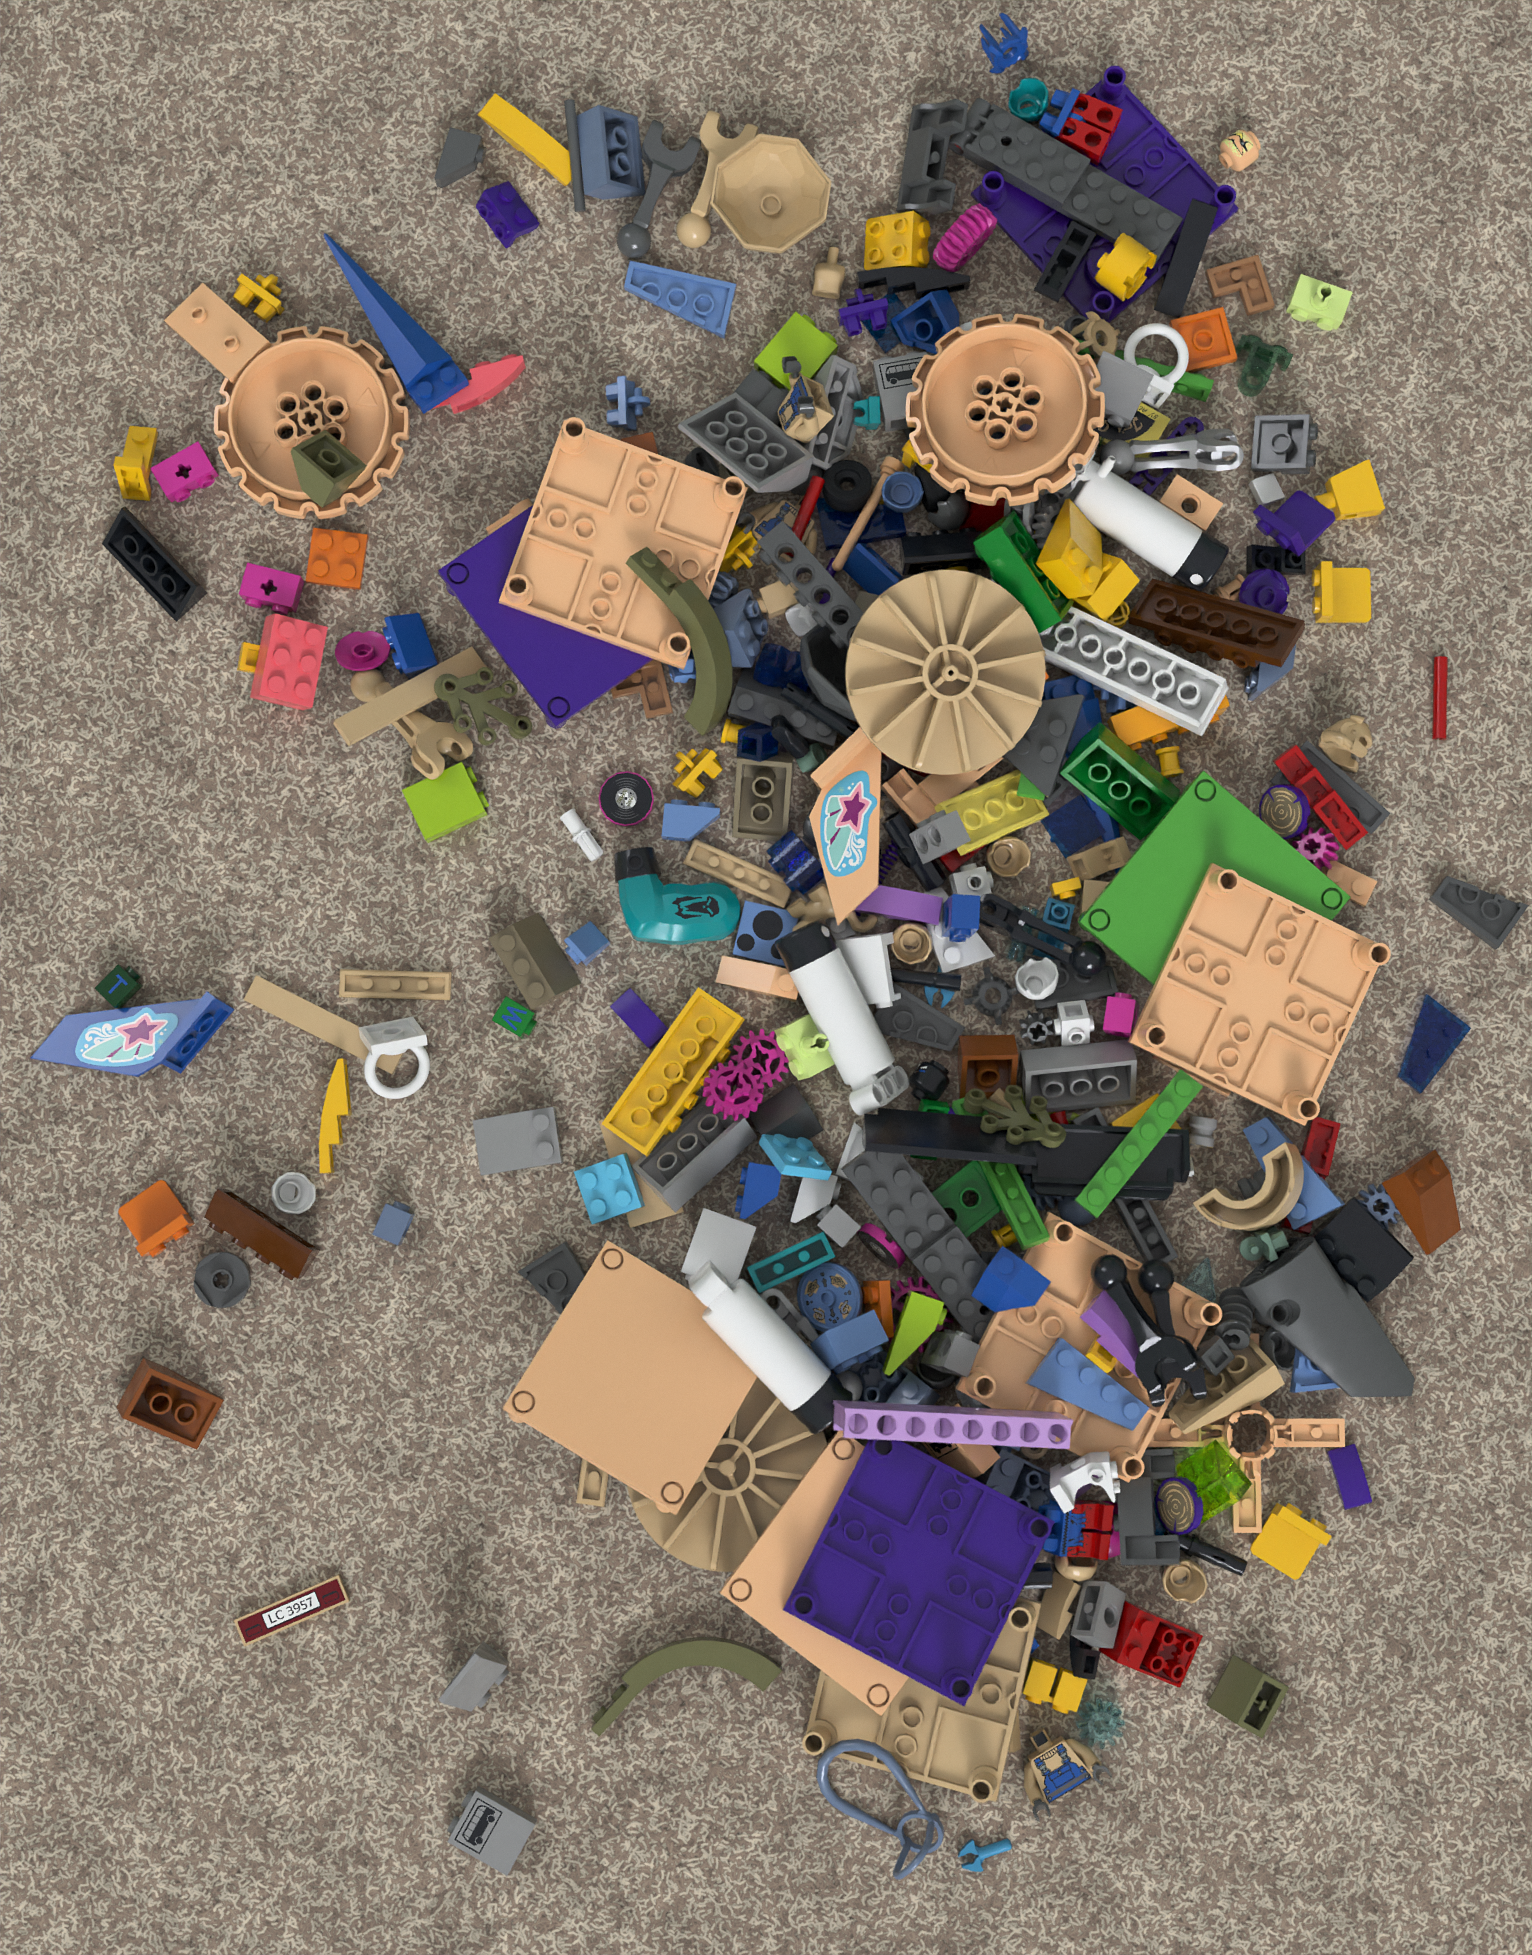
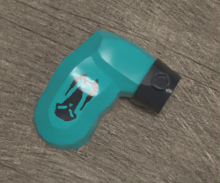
M653 847L634 848L614 854L615 883H619L620 907L625 924L633 939L643 942L684 945L702 941L722 940L735 931L741 918V905L737 895L726 884L708 881L695 885L680 883L663 885L658 877L661 875V871Z

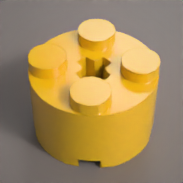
M1122 233L1115 241V248L1111 253L1108 254L1106 252L1099 259L1097 267L1100 269L1094 279L1120 300L1125 301V298H1131L1147 278L1145 276L1146 268L1149 267L1152 270L1157 255L1131 236Z

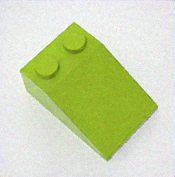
M908 1290L894 1332V1338H892L882 1368L884 1374L891 1375L936 1330L937 1324L943 1325L947 1309L943 1308L944 1302Z

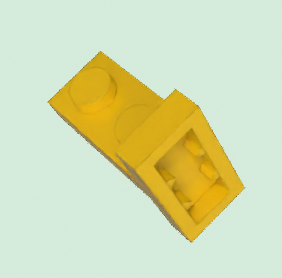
M129 426L123 456H115L114 469L123 499L150 501L151 487L149 474L157 443V428Z

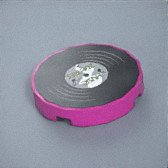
M628 771L616 773L607 778L600 789V809L606 819L615 825L624 827L635 826L644 821L652 811L654 802L652 788L647 780L637 773Z
M865 1223L857 1231V1235L865 1247L889 1267L899 1269L906 1260V1256L900 1246L894 1241L889 1243V1240L885 1239L887 1236L886 1232L876 1225Z

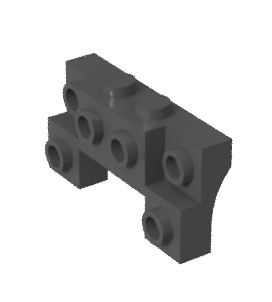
M953 99L942 103H921L912 106L897 212L915 211L918 214L928 212L932 215L952 211L956 184L943 179L950 135L965 130L968 104L958 99Z
M1145 1450L1141 1458L1144 1463L1143 1474L1137 1479H1131L1129 1483L1117 1478L1120 1481V1493H1115L1116 1501L1113 1502L1118 1503V1514H1114L1115 1532L1119 1531L1121 1565H1181L1179 1536H1156L1153 1480L1176 1477L1174 1450Z

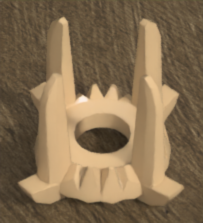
M1090 311L1086 313L1089 319L1072 329L1070 334L1075 336L1084 331L1082 336L1086 341L1080 343V351L1089 347L1090 355L1096 357L1093 361L1097 366L1103 351L1115 356L1118 346L1117 336L1121 335L1119 329L1114 330V327L1104 319H1101L1098 314ZM1096 332L1099 333V334L1102 336V337L1098 338L1097 340H1096Z

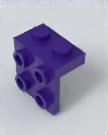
M1301 490L1296 491L1275 513H1272L1261 504L1253 511L1258 522L1256 524L1257 528L1264 535L1274 538L1282 548H1288L1297 556H1300L1336 519L1331 510Z

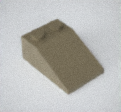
M740 748L736 766L732 837L787 842L795 758L790 753Z

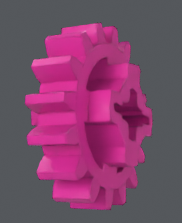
M760 1029L759 1035L755 1036L754 1032L750 1030L749 1039L741 1036L739 1039L742 1045L733 1046V1049L738 1054L731 1056V1060L737 1061L738 1064L735 1065L737 1067L740 1062H744V1069L747 1070L752 1066L755 1070L760 1071L762 1078L759 1084L767 1083L769 1088H772L773 1079L781 1082L782 1078L779 1074L781 1072L788 1073L789 1070L784 1067V1063H789V1060L784 1056L785 1052L780 1049L777 1041L774 1039V1031L769 1036H765L764 1029ZM760 1041L771 1043L775 1049L768 1050L762 1047ZM750 1044L752 1052L749 1058L742 1060L743 1052ZM755 1047H758L762 1055H768L769 1059L765 1060L766 1072L759 1063L754 1064L753 1062L757 1053ZM780 1058L779 1066L772 1074L769 1067L773 1060Z
M729 1060L728 1067L718 1063L717 1071L714 1069L709 1070V1077L704 1079L703 1086L705 1088H703L702 1096L708 1097L705 1104L707 1107L714 1106V1115L721 1111L723 1112V1119L726 1120L728 1115H733L734 1121H737L739 1114L748 1118L750 1110L753 1112L757 1111L758 1103H762L763 1094L761 1093H763L764 1084H759L760 1074L752 1075L754 1069L752 1066L746 1070L743 1068L744 1062H740L737 1067L734 1066L732 1060ZM736 1085V1091L730 1096L731 1089Z

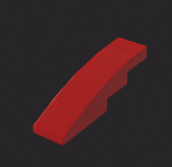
M1293 744L1273 760V763L1289 783L1304 793L1311 810L1345 850L1368 833L1337 792L1331 788L1296 744Z
M1316 1117L1311 1120L1301 1156H1304L1314 1171L1325 1180L1329 1176L1341 1123ZM1286 1216L1282 1221L1281 1227L1308 1235L1311 1233L1313 1221L1299 1229L1293 1230Z

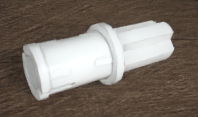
M573 808L564 813L560 819L572 834V841L579 844L590 861L601 857L603 851L591 835V828L585 826L576 810Z

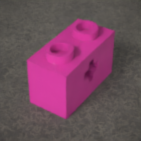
M198 441L150 468L171 503L175 500L176 502L186 500L191 496V491L198 487L201 489L209 487L215 482L214 478L219 476ZM185 470H187L189 474V477L186 479L184 478V474L182 473Z
M247 563L239 595L243 600H246L245 604L248 606L261 608L263 604L271 606L273 612L288 615V611L296 613L305 581L299 575ZM273 585L277 591L271 592L269 596L265 590L271 589Z
M1116 992L1115 997H1107L1103 1030L1107 1035L1130 1038L1138 1021L1140 1007L1131 994Z

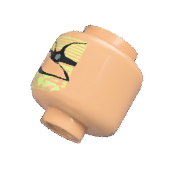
M1237 130L1221 142L1219 160L1226 169L1231 168L1237 172L1242 171L1258 159L1259 150L1261 149L1260 142L1253 132Z

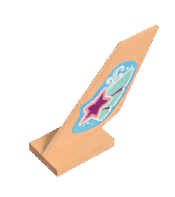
M860 727L810 775L821 792L809 818L837 925L845 920L879 887L882 752L867 738Z

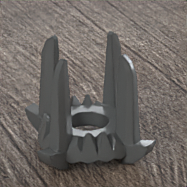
M985 967L983 968L985 978L975 985L972 997L964 999V1004H974L979 1012L986 1016H993L996 1025H1001V1014L1009 1009L1013 995L1020 992L1017 990V987L1010 988L1005 980L994 977L990 972V968ZM990 988L997 989L1001 994V999L996 1004H990L985 999V993Z

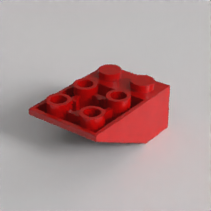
M1125 1600L1114 1647L1099 1648L1098 1651H1101V1653L1119 1664L1180 1688L1203 1636Z

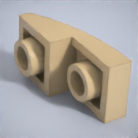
M1054 1572L1052 1588H1047L1045 1591L1036 1627L1060 1640L1073 1614L1068 1612V1609L1081 1586Z

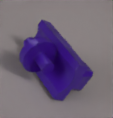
M861 288L854 289L855 297L846 299L847 307L838 310L839 317L837 319L839 326H844L848 337L862 333L863 329L860 321L870 319L872 330L875 331L885 329L887 326V298L874 300L872 293L863 295Z

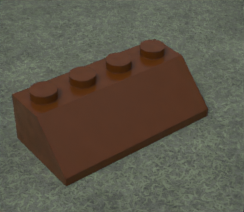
M228 1189L216 1190L204 1218L210 1221L208 1225L210 1228L220 1234L226 1231L233 1236L231 1240L233 1243L245 1250L247 1247H250L257 1252L256 1258L267 1265L273 1262L280 1267L278 1272L290 1280H293L294 1277L301 1279L320 1252L318 1248Z

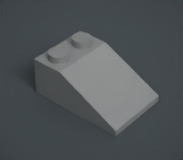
M1103 351L1096 366L1101 377V385L1095 391L1104 393L1105 418L1108 419L1107 421L1115 427H1125L1128 429L1154 375Z
M555 1107L473 1120L481 1176L564 1163Z
M482 1641L448 1684L439 1701L443 1704L471 1712L476 1705L482 1708L492 1695L488 1692L494 1682L499 1686L508 1675L509 1671L505 1668L508 1666L509 1661Z

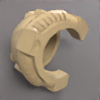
M1351 715L1350 718L1339 720L1323 731L1319 738V747L1325 756L1335 765L1342 767L1341 770L1357 773L1359 768L1358 762L1351 758V753L1363 758L1367 754V749L1373 744L1369 725L1363 722L1364 717Z

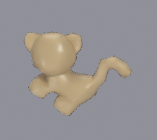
M823 881L809 891L810 902L807 903L800 897L787 907L786 910L792 917L802 918L793 927L792 932L820 918L824 920L835 918L828 887ZM855 911L846 918L852 930L861 933L871 930L878 922V917L873 914L869 915L864 922H860Z

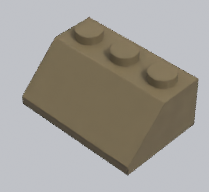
M539 913L518 921L488 938L533 1012L581 984Z

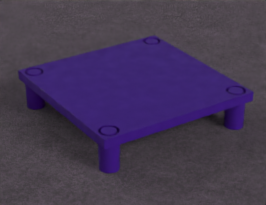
M1108 67L1103 79L1085 94L1123 109L1121 121L1111 141H1109V145L1099 165L1097 166L1091 162L1090 165L1182 217L1183 221L1192 198L1217 206L1218 210L1209 234L1210 236L1238 211L1239 208L1234 204L1236 199L1235 190L1229 185L1218 186L1124 85L1126 74L1121 67ZM987 172L982 179V183L971 192V196L978 204L980 203L987 207L997 218V225L1043 273L1073 220L1006 182L999 172ZM1182 224L1152 270L1149 267L1146 268L1145 276L1147 278L1131 298H1125V301H1122L1110 291L1097 287L1088 277L1085 266L1086 259L1094 243L1103 238L1098 234L1062 296L1087 320L1089 318L1086 313L1092 311L1098 314L1101 319L1110 323L1165 275Z
M532 505L439 569L438 574L446 583L448 593L456 596L544 713L546 723L556 729L563 727L567 720L653 659L499 603L533 508Z
M868 1439L783 1610L965 1706L1047 1537L1051 1533V1528L1055 1521L902 1441Z

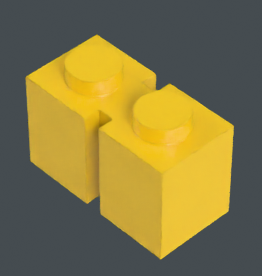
M1031 1657L1022 1693L1026 1695L1025 1699L1036 1704L1048 1701L1053 1704L1052 1709L1068 1714L1069 1710L1077 1712L1087 1679L1075 1677L1073 1671L1060 1667L1052 1694H1050L1058 1669L1055 1668L1054 1664Z

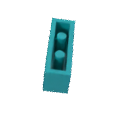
M824 1231L748 1266L747 1269L758 1292L761 1293L835 1258V1254Z

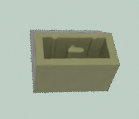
M1233 1654L1206 1705L1240 1727L1263 1738L1289 1687L1277 1678Z

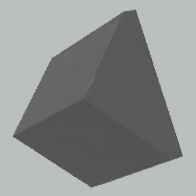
M794 1083L760 1104L756 1112L750 1111L749 1118L761 1136L762 1134H781L788 1138L798 1139L803 1137L809 1140L823 1131L810 1106Z

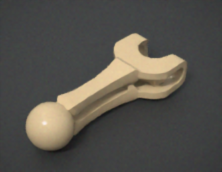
M712 110L706 114L699 132L702 150L708 157L704 180L697 198L691 207V213L682 216L676 228L679 241L686 247L699 248L709 240L711 226L708 220L712 207L711 196L716 165L758 135V126L746 124L738 137L729 139L719 133L721 125L720 114Z
M375 668L366 671H356L350 682L352 693L363 702H369L393 689L389 682L385 681L383 674ZM418 710L391 723L412 748V765L429 779L439 777L444 771L445 760L441 754H446L456 761H462L471 756L473 752V743L465 733L457 732L451 723L435 722Z

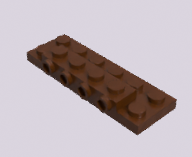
M1152 578L1128 615L1129 624L1153 630L1155 639L1164 646L1176 644L1182 646L1188 653L1204 652L1215 661H1220L1222 658L1228 659L1240 668H1246L1247 666L1256 668L1259 662L1282 667L1305 629L1304 620Z

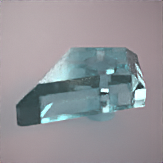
M1204 1258L1180 1285L1212 1302L1216 1300L1210 1260L1209 1258Z

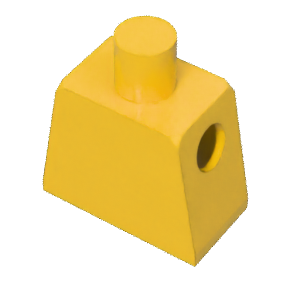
M1369 459L1329 478L1325 483L1327 493L1314 496V499L1328 509H1333L1336 520L1380 515L1385 509Z

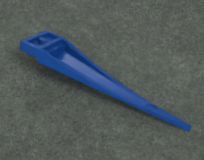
M324 233L325 241L367 315L407 393L422 413H426L468 386V379L452 360V357L328 234Z
M1075 675L1045 682L1041 700L1078 694L1085 697L1066 752L1067 759L1080 739L1099 722L1102 723L1099 699L1095 698L1092 683ZM1084 794L1103 842L1119 838L1118 822ZM1122 867L1114 869L1115 873L1117 874Z

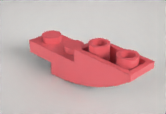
M510 354L502 357L501 361L494 363L489 361L477 363L475 368L469 369L472 377L471 380H468L469 385L434 408L450 404L453 413L456 414L491 399L507 388L526 368L523 356Z

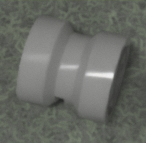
M1190 1116L1189 1145L1196 1144L1201 1145V1147L1213 1148L1215 1139L1212 1137V1134L1217 1128L1218 1120Z

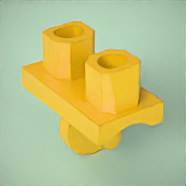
M242 273L237 278L239 287L233 295L237 303L247 308L254 298L258 299L260 303L253 312L265 323L271 320L276 313L278 315L283 313L285 308L281 306L282 302L270 294L272 292L274 295L279 296L282 292L276 286L278 282L277 276L270 274L265 278L259 274L255 281L261 284V286Z
M737 525L734 526L719 571L726 573L731 569L737 571L742 565L749 570L753 566L749 558L755 553L753 548L757 545V541L753 537L751 530L747 534L743 532L746 526L743 529Z
M704 748L697 757L698 753L694 749H691L686 755L678 751L675 756L680 762L673 769L680 775L672 785L678 790L685 791L697 798L705 789V786L696 779L702 771L711 779H714L723 770L722 766L715 759L717 754L711 749Z

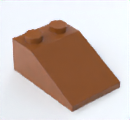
M1435 1149L1413 1159L1382 1182L1383 1187L1426 1255L1431 1254L1461 1230L1451 1174Z
M143 1357L116 1408L123 1419L198 1449L224 1399L171 1369Z

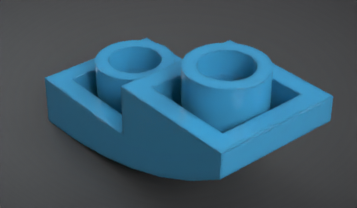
M1048 897L1042 921L1068 933L1075 905ZM1038 932V939L1063 950L1065 943L1045 933ZM1037 949L1033 950L1032 955L1055 959Z

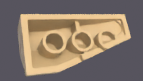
M1251 1338L1247 1348L1230 1350L1235 1358L1216 1377L1204 1368L1207 1390L1205 1399H1195L1190 1393V1388H1188L1168 1413L1169 1417L1184 1434L1262 1401L1285 1384L1275 1364Z

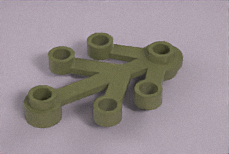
M482 667L475 674L457 678L452 674H443L436 679L434 683L435 693L441 700L447 701L454 719L453 726L457 732L464 733L472 726L471 718L463 714L460 700L469 706L479 733L478 740L484 746L491 745L497 737L495 730L488 726L484 714L507 725L510 735L515 739H523L531 733L532 722L528 717L524 715L515 717L489 703L503 697L507 699L512 698L518 691L517 684L514 681L506 680L499 687L472 694L464 689L476 684L482 686L489 684L493 679L491 669ZM480 673H486L488 680H483ZM445 683H450L453 690L448 691L445 688ZM505 685L512 688V693L505 691ZM460 719L466 722V728L459 725ZM518 722H523L526 725V729H520ZM484 732H487V733L490 734V736H491V740H490V741H488V740H486V739L484 738V736H483V733H484Z
M1009 1085L1005 1089L1004 1099L1010 1103L1013 1110L988 1100L985 1093L980 1089H971L966 1093L963 1107L967 1112L980 1114L987 1110L1005 1118L998 1120L994 1115H984L980 1128L986 1133L1007 1130L1006 1140L1011 1144L1018 1145L1022 1142L1039 1140L1041 1144L1049 1148L1060 1146L1066 1138L1065 1129L1058 1123L1052 1122L1046 1111L1048 1102L1042 1096L1032 1097L1029 1106L1030 1111L1036 1114L1038 1122L1031 1119L1021 1100L1022 1089L1019 1086ZM1022 1128H1028L1030 1131H1024Z

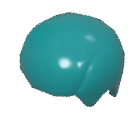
M1024 78L1015 90L1010 91L1008 109L1011 114L1026 123L1038 121L1047 112L1049 91L1041 80L1037 78ZM1024 104H1031V105H1033V106H1029V107L1020 109Z

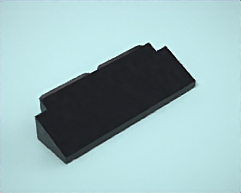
M878 1108V1115L864 1114L862 1144L865 1151L1035 1166L1037 1161L1035 1141L1014 1145L1006 1140L1007 1130L986 1133L980 1128L981 1116ZM1022 1128L1024 1131H1030L1028 1128Z
M1059 1124L1066 1131L1064 1142L1056 1148H1049L1041 1144L1039 1140H1036V1166L1017 1164V1171L1019 1175L1031 1176V1188H1034L1038 1195L1077 1197L1133 1127ZM1169 1129L1113 1199L1165 1201L1169 1198L1170 1194L1172 1195L1174 1182L1186 1183L1190 1173L1189 1130Z

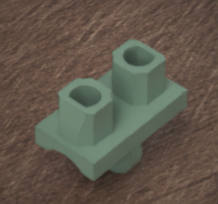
M1272 1226L1264 1230L1249 1231L1254 1236H1247L1242 1239L1239 1245V1252L1242 1257L1250 1261L1258 1260L1262 1256L1271 1262L1278 1259L1276 1252L1289 1247L1284 1232Z

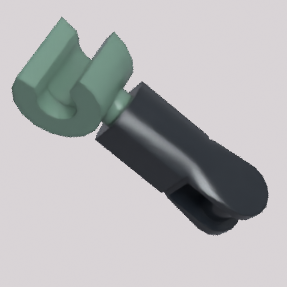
M776 715L771 718V735L796 759L803 773H808L819 767L828 758L825 750L818 743L809 746L807 740L793 728L786 717Z

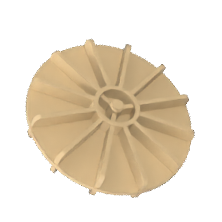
M935 570L923 572L903 579L889 587L870 604L860 618L850 638L846 656V694L854 717L864 734L890 759L910 769L938 775L966 773L984 767L1002 757L1009 750H1012L1027 732L1038 709L1042 705L1041 700L1044 692L1046 668L1044 656H1046V653L1043 650L1036 626L1025 610V607L1000 585L980 575L965 571Z
M757 1377L676 1515L672 1512H661L656 1507L654 1501L627 1485L629 1497L644 1529L665 1551L675 1558L701 1569L734 1572L826 1447L827 1441L823 1431L818 1434L810 1433L808 1428Z

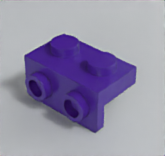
M509 181L484 190L476 204V209L479 211L480 216L484 218L496 238L500 240L505 248L511 247L516 238L534 231L540 224Z

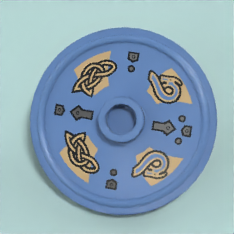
M825 1262L807 1270L802 1276L797 1290V1301L801 1314L810 1320L815 1329L826 1332L858 1317L862 1309V1290L857 1278L849 1269L838 1263Z

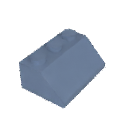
M597 105L577 115L584 195L602 200L644 196L645 183L638 117L602 105Z

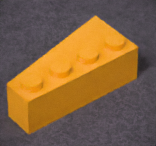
M1226 695L1209 725L1219 721V716L1230 706ZM1140 706L1111 716L1107 721L1110 731L1134 751L1142 749V743L1152 741V744H1157L1167 740V734L1177 731L1178 735L1190 732V730Z

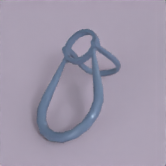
M862 1739L841 1740L825 1750L818 1761L816 1773L821 1793L833 1807L844 1814L899 1838L902 1850L894 1866L893 1877L897 1880L903 1879L921 1863L927 1853L937 1850L942 1844L944 1828L939 1816L926 1811L901 1765L889 1751L878 1744ZM858 1750L879 1758L889 1768L919 1809L905 1813L899 1820L898 1827L894 1830L843 1800L831 1788L827 1776L829 1764L834 1757L846 1751ZM912 1818H922L928 1821L923 1846L913 1843L909 1837L905 1836L903 1825L906 1821ZM934 1828H936L938 1832V1839L936 1840V1842L932 1843ZM909 1850L918 1853L917 1856L905 1868L902 1869V1866L909 1853Z

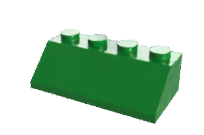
M1012 510L981 533L973 544L975 545L977 556L981 560H985L990 568L993 580L1012 594L1025 607L1039 634L1060 622L1074 601L1067 599L1036 565L1041 551L1016 512Z
M1100 722L1080 739L1060 770V774L1139 840L1143 839L1156 827L1180 797V789Z

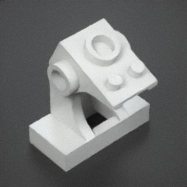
M1109 1451L1089 1452L1063 1467L1061 1463L1051 1467L1050 1491L1063 1512L1066 1513L1074 1509L1077 1490L1089 1483L1102 1486L1112 1502H1115V1493H1120V1481H1114V1479L1118 1478L1117 1463L1110 1460Z

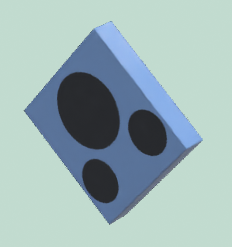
M745 901L732 955L786 967L775 947V941L791 933L793 927L797 925L798 918L792 917L784 909Z

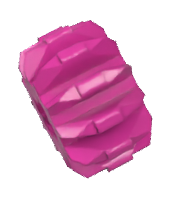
M1309 827L1307 835H1304V833L1299 835L1300 841H1292L1293 847L1321 872L1324 866L1327 869L1332 868L1330 860H1338V855L1335 852L1339 850V845L1337 842H1334V835L1332 833L1326 834V830L1322 827L1317 832L1312 827ZM1319 847V849H1316L1317 853L1312 854L1314 853L1313 849Z

